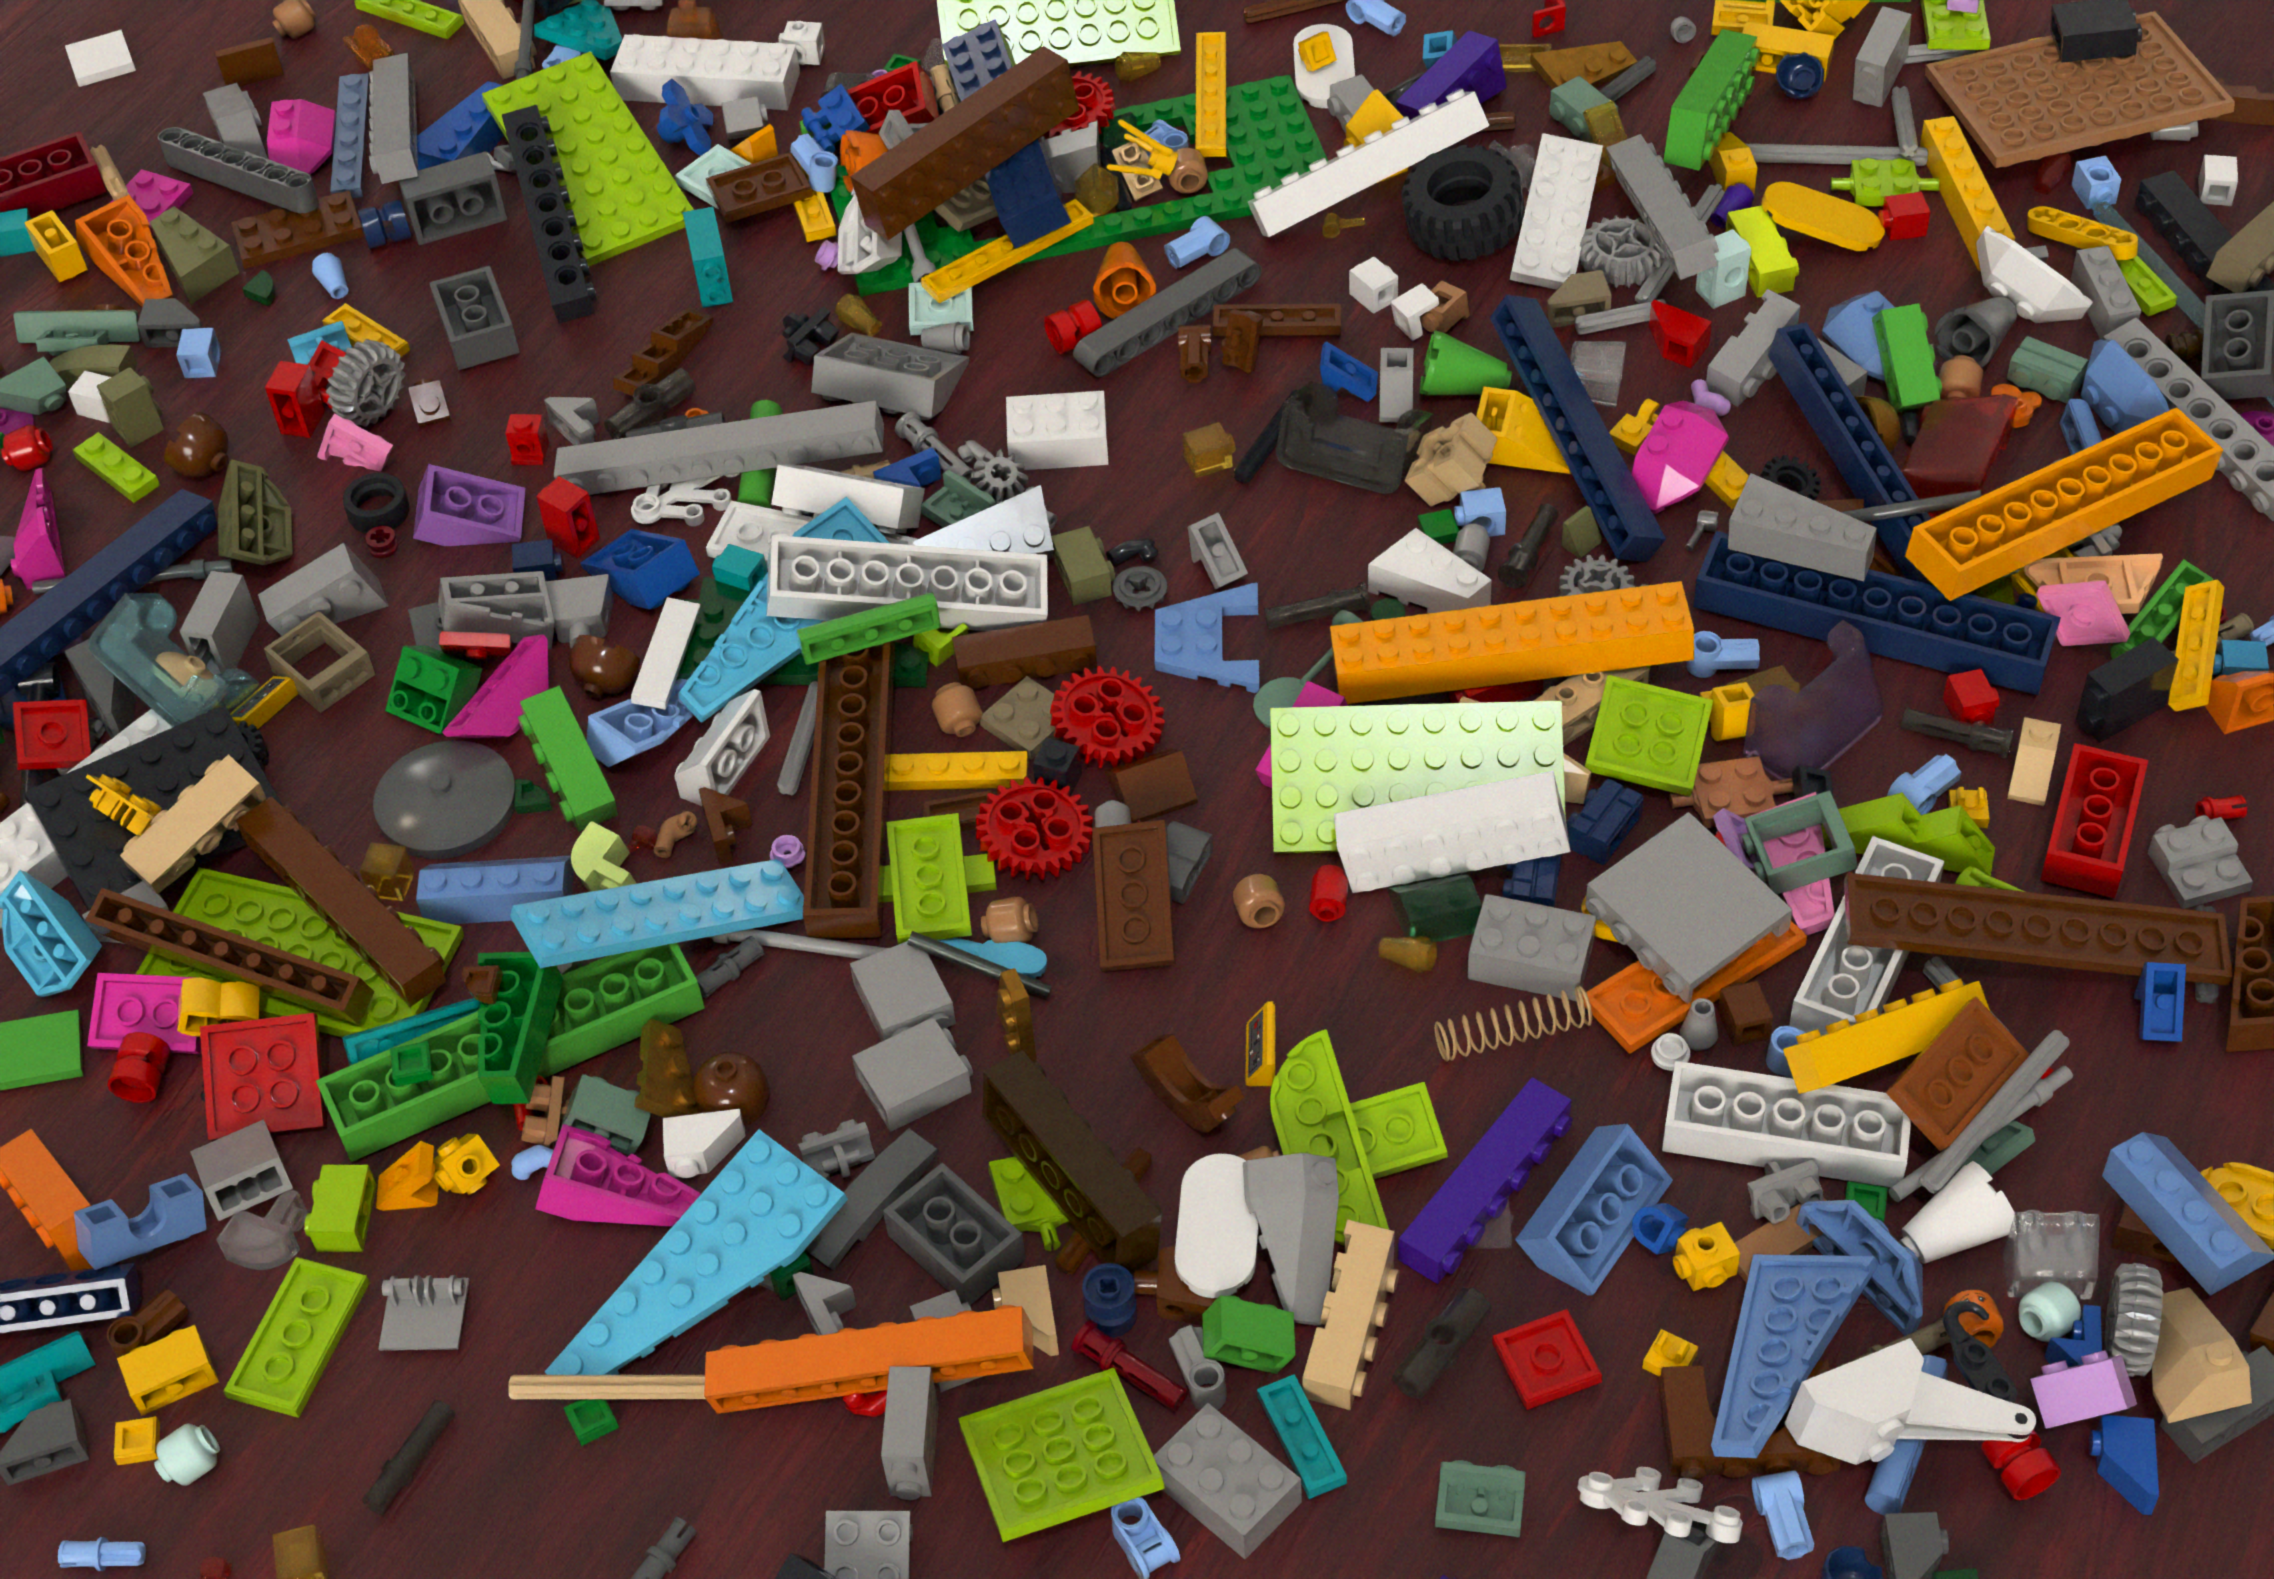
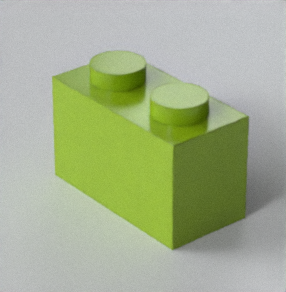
M322 1165L319 1180H315L312 1187L314 1202L312 1213H308L305 1218V1234L311 1238L317 1252H363L377 1188L369 1165Z

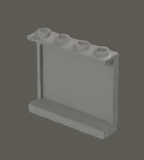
M1689 812L1587 884L1586 907L1589 913L1596 916L1597 920L1601 919L1611 929L1613 936L1622 945L1627 944L1636 953L1639 962L1646 969H1652L1662 979L1666 989L1673 995H1679L1687 1004L1692 1001L1693 989L1770 932L1779 937L1788 931L1790 927L1792 909Z

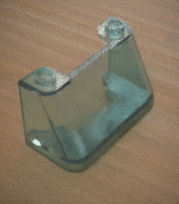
M125 593L92 633L89 639L90 652L172 727L223 705L229 710L246 700L260 684L246 671L238 668L228 669L222 674H215L212 679H203L198 675L191 676L183 686L155 661L157 656L163 652H177L187 655L167 637L177 623L176 610L159 593Z

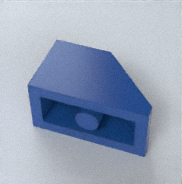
M2104 1414L2100 1418L2097 1430H2090L2089 1455L2096 1456L2097 1473L2142 1515H2152L2159 1497L2154 1419Z

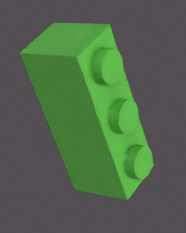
M1920 304L1879 311L1872 317V323L1890 405L1894 407L1897 413L1929 407L1941 400L1942 385L1939 377L1935 376L1933 367L1935 353L1932 345L1928 344L1926 336L1928 322L1925 313L1921 312Z

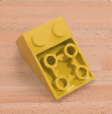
M1483 387L1476 417L1497 438L1492 451L1493 456L1488 463L1566 474L1571 473L1533 399L1515 390Z

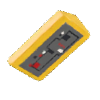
M281 676L270 678L230 713L237 726H239L241 721H246L248 726L253 724L258 730L298 695L293 679Z
M1266 1002L1246 1025L1245 1084L1247 1086H1272L1275 1077L1276 1018L1275 1004L1273 1002Z

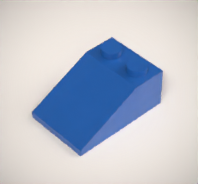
M630 529L580 562L582 568L592 576L608 574L614 593L630 605L646 609H654L661 606L665 602L664 598L673 592L684 590L690 585L692 579L700 575L684 539Z

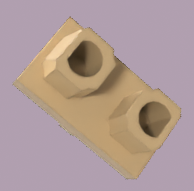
M1128 142L1112 150L1118 165L1152 169V166L1147 164L1149 157L1146 150L1139 147L1137 143ZM1121 172L1135 202L1163 189L1159 179L1152 176Z

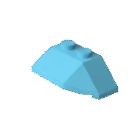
M19 870L0 895V909H3L2 931L5 952L31 988L40 997L70 990L102 947L101 943L68 900L25 871Z

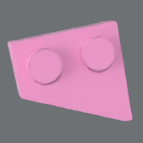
M334 414L328 422L317 457L327 461L330 455L344 458L343 462L346 465L363 466L367 469L381 472L388 461L393 445L385 441L381 436L362 429L351 420Z

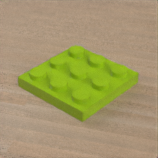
M1608 675L1585 767L1592 771L1591 773L1691 797L1713 700Z

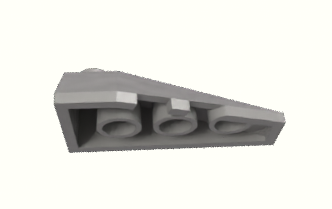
M1297 1153L1247 1160L1243 1162L1245 1201L1249 1213H1255L1262 1235L1258 1236L1261 1247L1262 1249H1268L1275 1270L1272 1274V1279L1283 1310L1294 1312V1323L1323 1326L1321 1324V1315L1325 1296L1330 1288L1339 1200L1336 1158Z

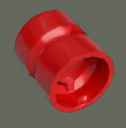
M1087 299L1068 306L1067 312L1061 309L1044 317L1046 335L1052 347L1060 355L1075 349V346L1081 339L1102 327L1096 309Z
M133 1032L125 1035L117 1053V1062L114 1063L108 1079L107 1087L109 1091L115 1096L133 1103H147L154 1100L162 1079L161 1074L165 1071L171 1049L163 1039L145 1032Z
M2034 1429L2029 1438L2023 1442L1984 1440L1981 1445V1450L1993 1468L2003 1469L2001 1480L2016 1500L2029 1499L2042 1493L2052 1486L2061 1475V1468L2049 1450L2040 1448L2041 1438Z

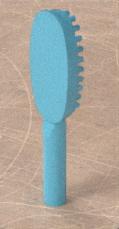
M957 937L938 940L1006 968H1015L1017 972L1034 979L1037 976L1041 977L1047 968V957L1042 950L1019 941L994 943L992 940H988L982 944Z

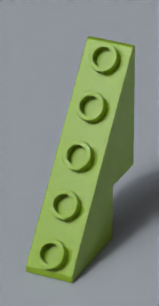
M1898 793L1838 809L1855 847V853L1864 854L1872 836L1941 859L1945 861L1944 870L1962 873L1967 867L1972 866L1991 876L1995 847L1961 805L1920 815L1903 793ZM1821 823L1824 847L1833 848Z

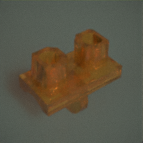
M370 24L358 26L353 36L342 38L344 45L355 54L361 63L369 67L370 71H373V60L395 55L394 50L379 37L377 29Z

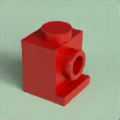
M510 414L505 434L512 455L511 464L544 465L549 440L542 415Z

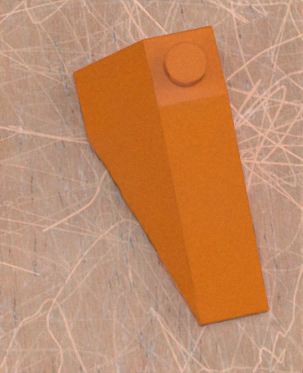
M129 194L75 220L77 243L94 264L141 307H143L145 299L173 298L163 264H161L155 240L152 238L149 229L148 219Z
M2241 671L2231 675H2221L2211 681L2209 702L2205 707L2224 734L2274 720V671Z

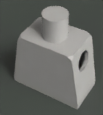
M608 574L546 581L555 622L554 627L559 642H570V647L572 648L579 635H591L604 638L607 635L614 603Z

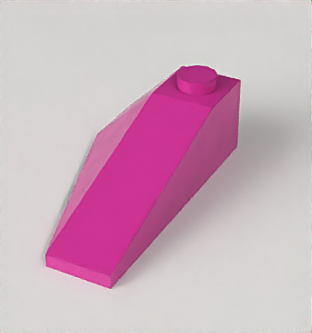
M42 468L35 469L13 544L15 558L10 559L15 578H22L27 590L32 589L33 581L66 578L53 494Z
M563 1124L543 1179L535 1209L574 1221L673 1227L701 1193L667 1173L656 1174L641 1165L642 1159L632 1153L627 1157L610 1147L611 1141L605 1137Z

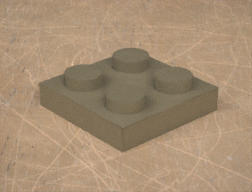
M1026 676L983 713L980 726L1015 750L1028 751V758L1032 760L1039 753L1046 737L1056 739L1054 737L1055 727L1050 726L1052 716L1050 708L1054 693Z

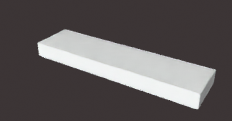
M669 597L666 598L633 688L631 703L666 710L700 614V604Z

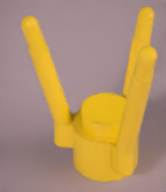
M1120 119L1118 124L1136 136L1134 137L1126 133L1124 138L1132 143H1137L1139 147L1151 153L1147 164L1151 165L1152 169L1108 164L1107 169L1152 176L1159 180L1162 174L1170 176L1177 161L1178 153Z

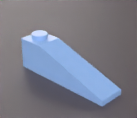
M676 680L666 710L631 703V699H628L589 715L586 741L594 757L610 767L662 744L694 715L679 699V692L688 680Z

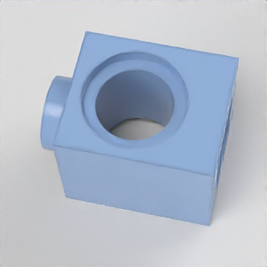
M2101 156L2077 161L2071 186L2085 208L2091 209L2116 204L2121 178L2108 158Z
M214 328L182 329L176 356L184 378L216 377L222 350Z
M1500 487L1460 492V506L1454 507L1457 526H1462L1463 528L1467 524H1479L1487 530L1489 537L1505 535L1506 508Z

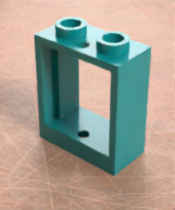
M714 207L683 212L702 308L733 302Z

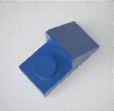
M1326 341L1322 345L1320 361L1325 398L1328 400L1343 387L1350 393L1369 402L1376 395L1378 372Z
M933 447L873 471L874 479L922 487L941 479L939 457Z
M2144 963L2134 993V999L2141 1000L2139 1039L2182 1042L2186 964Z
M2083 1305L2081 1319L2073 1322L2070 1339L2054 1337L2049 1340L2045 1353V1359L2049 1364L2066 1360L2069 1368L2083 1364L2081 1356L2102 1351L2101 1306Z

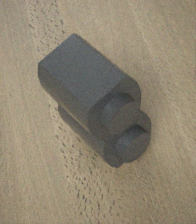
M1172 821L1167 827L1171 894L1173 901L1184 904L1192 892L1198 876L1203 872L1213 852V834Z

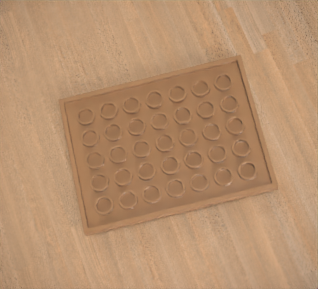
M2156 11L2136 15V24L2140 23L2142 27V41L2137 42L2136 55L2062 63L2052 35L1925 65L1926 77L1995 168L2009 167L2028 160H2039L2045 156L2068 153L2072 150L2088 146H2098L2117 139H2128L2134 135L2157 132L2161 129L2177 125H2187L2202 119L2217 118L2220 115L2234 112L2235 101Z

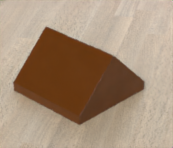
M272 37L215 51L226 86L237 83L240 87L284 75Z
M1170 748L1105 770V776L1116 798L1130 809L1131 823H1137V820L1144 822L1198 803L1182 750Z

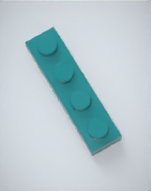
M475 998L467 999L344 1036L342 1039L349 1066L475 1013L480 1008V1001Z

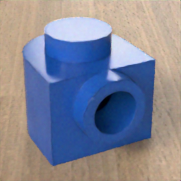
M1659 1203L1638 1210L1633 1217L1632 1230L1634 1236L1641 1244L1658 1255L1672 1251V1249L1676 1250L1677 1239L1689 1231L1685 1228L1689 1217L1670 1204Z

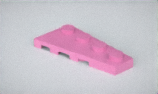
M1816 792L1783 803L1781 805L1772 807L1762 812L1816 795ZM1821 824L1763 842L1773 869L1825 852ZM1829 878L1780 893L1783 901L1792 909L1791 918L1793 922L1807 936L1829 928L1835 915Z

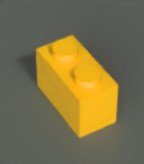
M53 210L24 222L35 251L59 283L88 270L76 240Z
M195 1325L176 1330L165 1338L146 1346L137 1347L130 1351V1353L117 1358L130 1397L141 1416L219 1382L206 1345Z

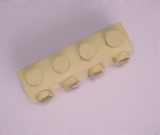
M1643 666L1572 675L1557 686L1549 687L1543 695L1533 701L1562 702L1564 747L1595 726L1608 675L1648 684L1649 668Z

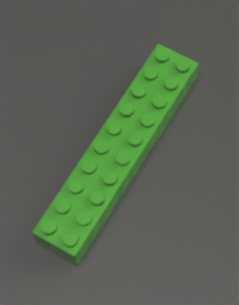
M673 943L609 955L562 975L563 982L538 1075L546 1078L641 1036L642 1027L651 1019L670 1024L704 1009L698 981L678 944ZM478 1011L395 1046L400 1047L428 1041L433 1064L434 1079L396 1087L392 1077L390 1049L316 1080L351 1162L491 1102L490 1097L478 1078V1037L481 1036Z

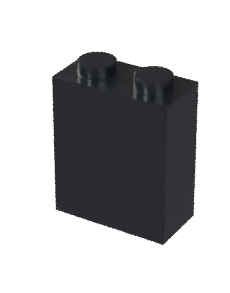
M2088 0L2052 4L2050 32L2062 63L2136 55L2137 42L2142 41V27L2140 23L2136 24L2135 9L2130 8L2127 0Z
M2152 637L2089 672L2086 677L2076 721L2085 732L2090 733L2101 743L2163 708L2167 702L2179 659L2155 637Z

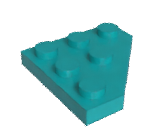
M583 0L580 4L566 8L563 12L549 16L546 20L534 25L535 37L582 53L591 51L594 57L603 60L617 55L623 40L611 9L600 5L596 0Z

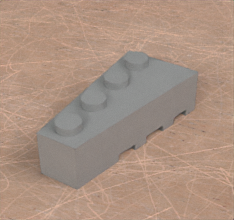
M1750 473L1729 520L1728 549L1864 581L1874 558L1877 528Z

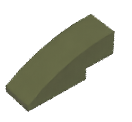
M111 344L77 348L58 355L49 364L66 384V388H71L84 371L113 377L129 367L135 370L137 361L131 346Z

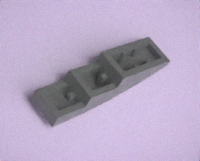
M908 1128L881 1152L844 1191L848 1198L846 1203L805 1250L834 1271L857 1239L862 1242L866 1240L883 1217V1210L916 1184L939 1153V1150Z

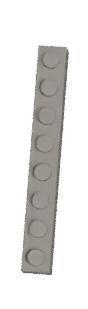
M408 53L373 60V71L369 72L371 83H369L371 95H369L371 104L369 107L371 116L369 119L371 131H369L371 143H369L371 153L369 161L373 174L379 173L381 183L384 184L418 176L416 79Z
M1639 134L1606 147L1612 170L1616 173L1617 180L1680 280L1718 266L1714 253L1719 252L1714 235L1709 234L1704 220L1700 221L1697 210L1694 206L1691 207L1686 193L1682 194L1678 181H1674L1668 167L1665 168L1663 159L1660 155H1657L1653 143L1647 144L1642 135Z

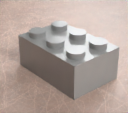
M1485 894L1469 950L1468 979L1543 995L1549 993L1551 996L1561 998V991L1564 990L1568 1000L1576 1001L1575 987L1579 985L1583 987L1594 944L1596 916Z
M1209 1403L1153 1456L1163 1477L1165 1489L1162 1490L1244 1559L1302 1503L1301 1478Z

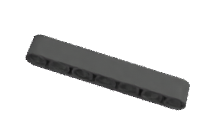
M179 127L164 129L157 136L166 164L170 167L296 213L311 212L319 205L312 178L306 172Z
M1231 249L1081 339L1075 346L1073 352L1074 359L1096 377H1103L1178 332L1179 325L1191 324L1214 310V305L1224 304L1252 287L1259 280L1262 268L1240 249Z

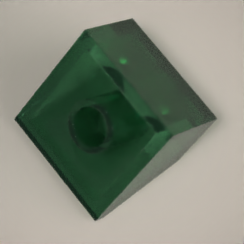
M1457 873L1445 877H1436L1388 887V894L1409 949L1475 932L1482 904L1471 876Z

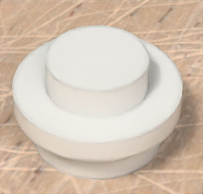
M1668 1033L1660 1036L1653 1043L1651 1057L1658 1067L1674 1071L1675 1061L1688 1063L1690 1048L1681 1036Z

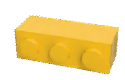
M1746 21L1742 33L1757 36L1756 48L1760 49L1756 71L1776 74L1777 65L1785 55H1796L1806 52L1820 61L1824 69L1825 82L1833 56L1834 35Z

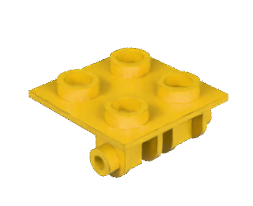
M88 774L86 776L87 779L102 788V790H94L89 798V801L93 802V808L98 809L109 817L111 816L113 821H117L123 815L120 825L123 827L127 826L126 828L136 835L141 836L151 827L153 818L162 810L159 805L145 797L141 798L135 794L130 795L129 793L132 791V788L117 778L113 777L112 779L105 774H102L100 778Z

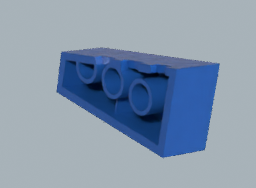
M487 81L417 136L418 170L485 151L489 154L504 134L484 104L482 93L502 86L501 84Z

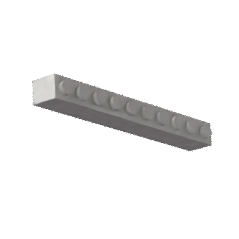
M875 400L557 448L554 478L556 479L560 476L589 492V495L776 468L777 465H796L883 452L884 422Z

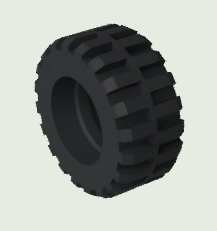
M1459 145L1457 149L1450 150V147L1442 149L1441 153L1437 155L1432 153L1425 158V162H1419L1413 168L1412 173H1409L1401 193L1407 230L1411 240L1428 255L1432 252V256L1442 260L1446 257L1450 261H1460L1463 258H1467L1470 261L1477 259V256L1483 254L1485 257L1494 253V249H1502L1508 244L1509 238H1514L1523 222L1525 207L1517 168L1505 155L1502 156L1500 152L1492 148L1488 151L1484 146L1475 145L1474 148H1468L1467 145ZM1477 200L1467 205L1449 206L1459 201Z

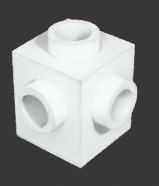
M787 21L784 33L779 35V43L796 44L800 65H820L825 49L822 23Z

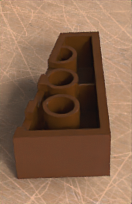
M2274 895L2243 897L2240 900L2235 932L2233 978L2231 980L2225 1052L2274 1049Z

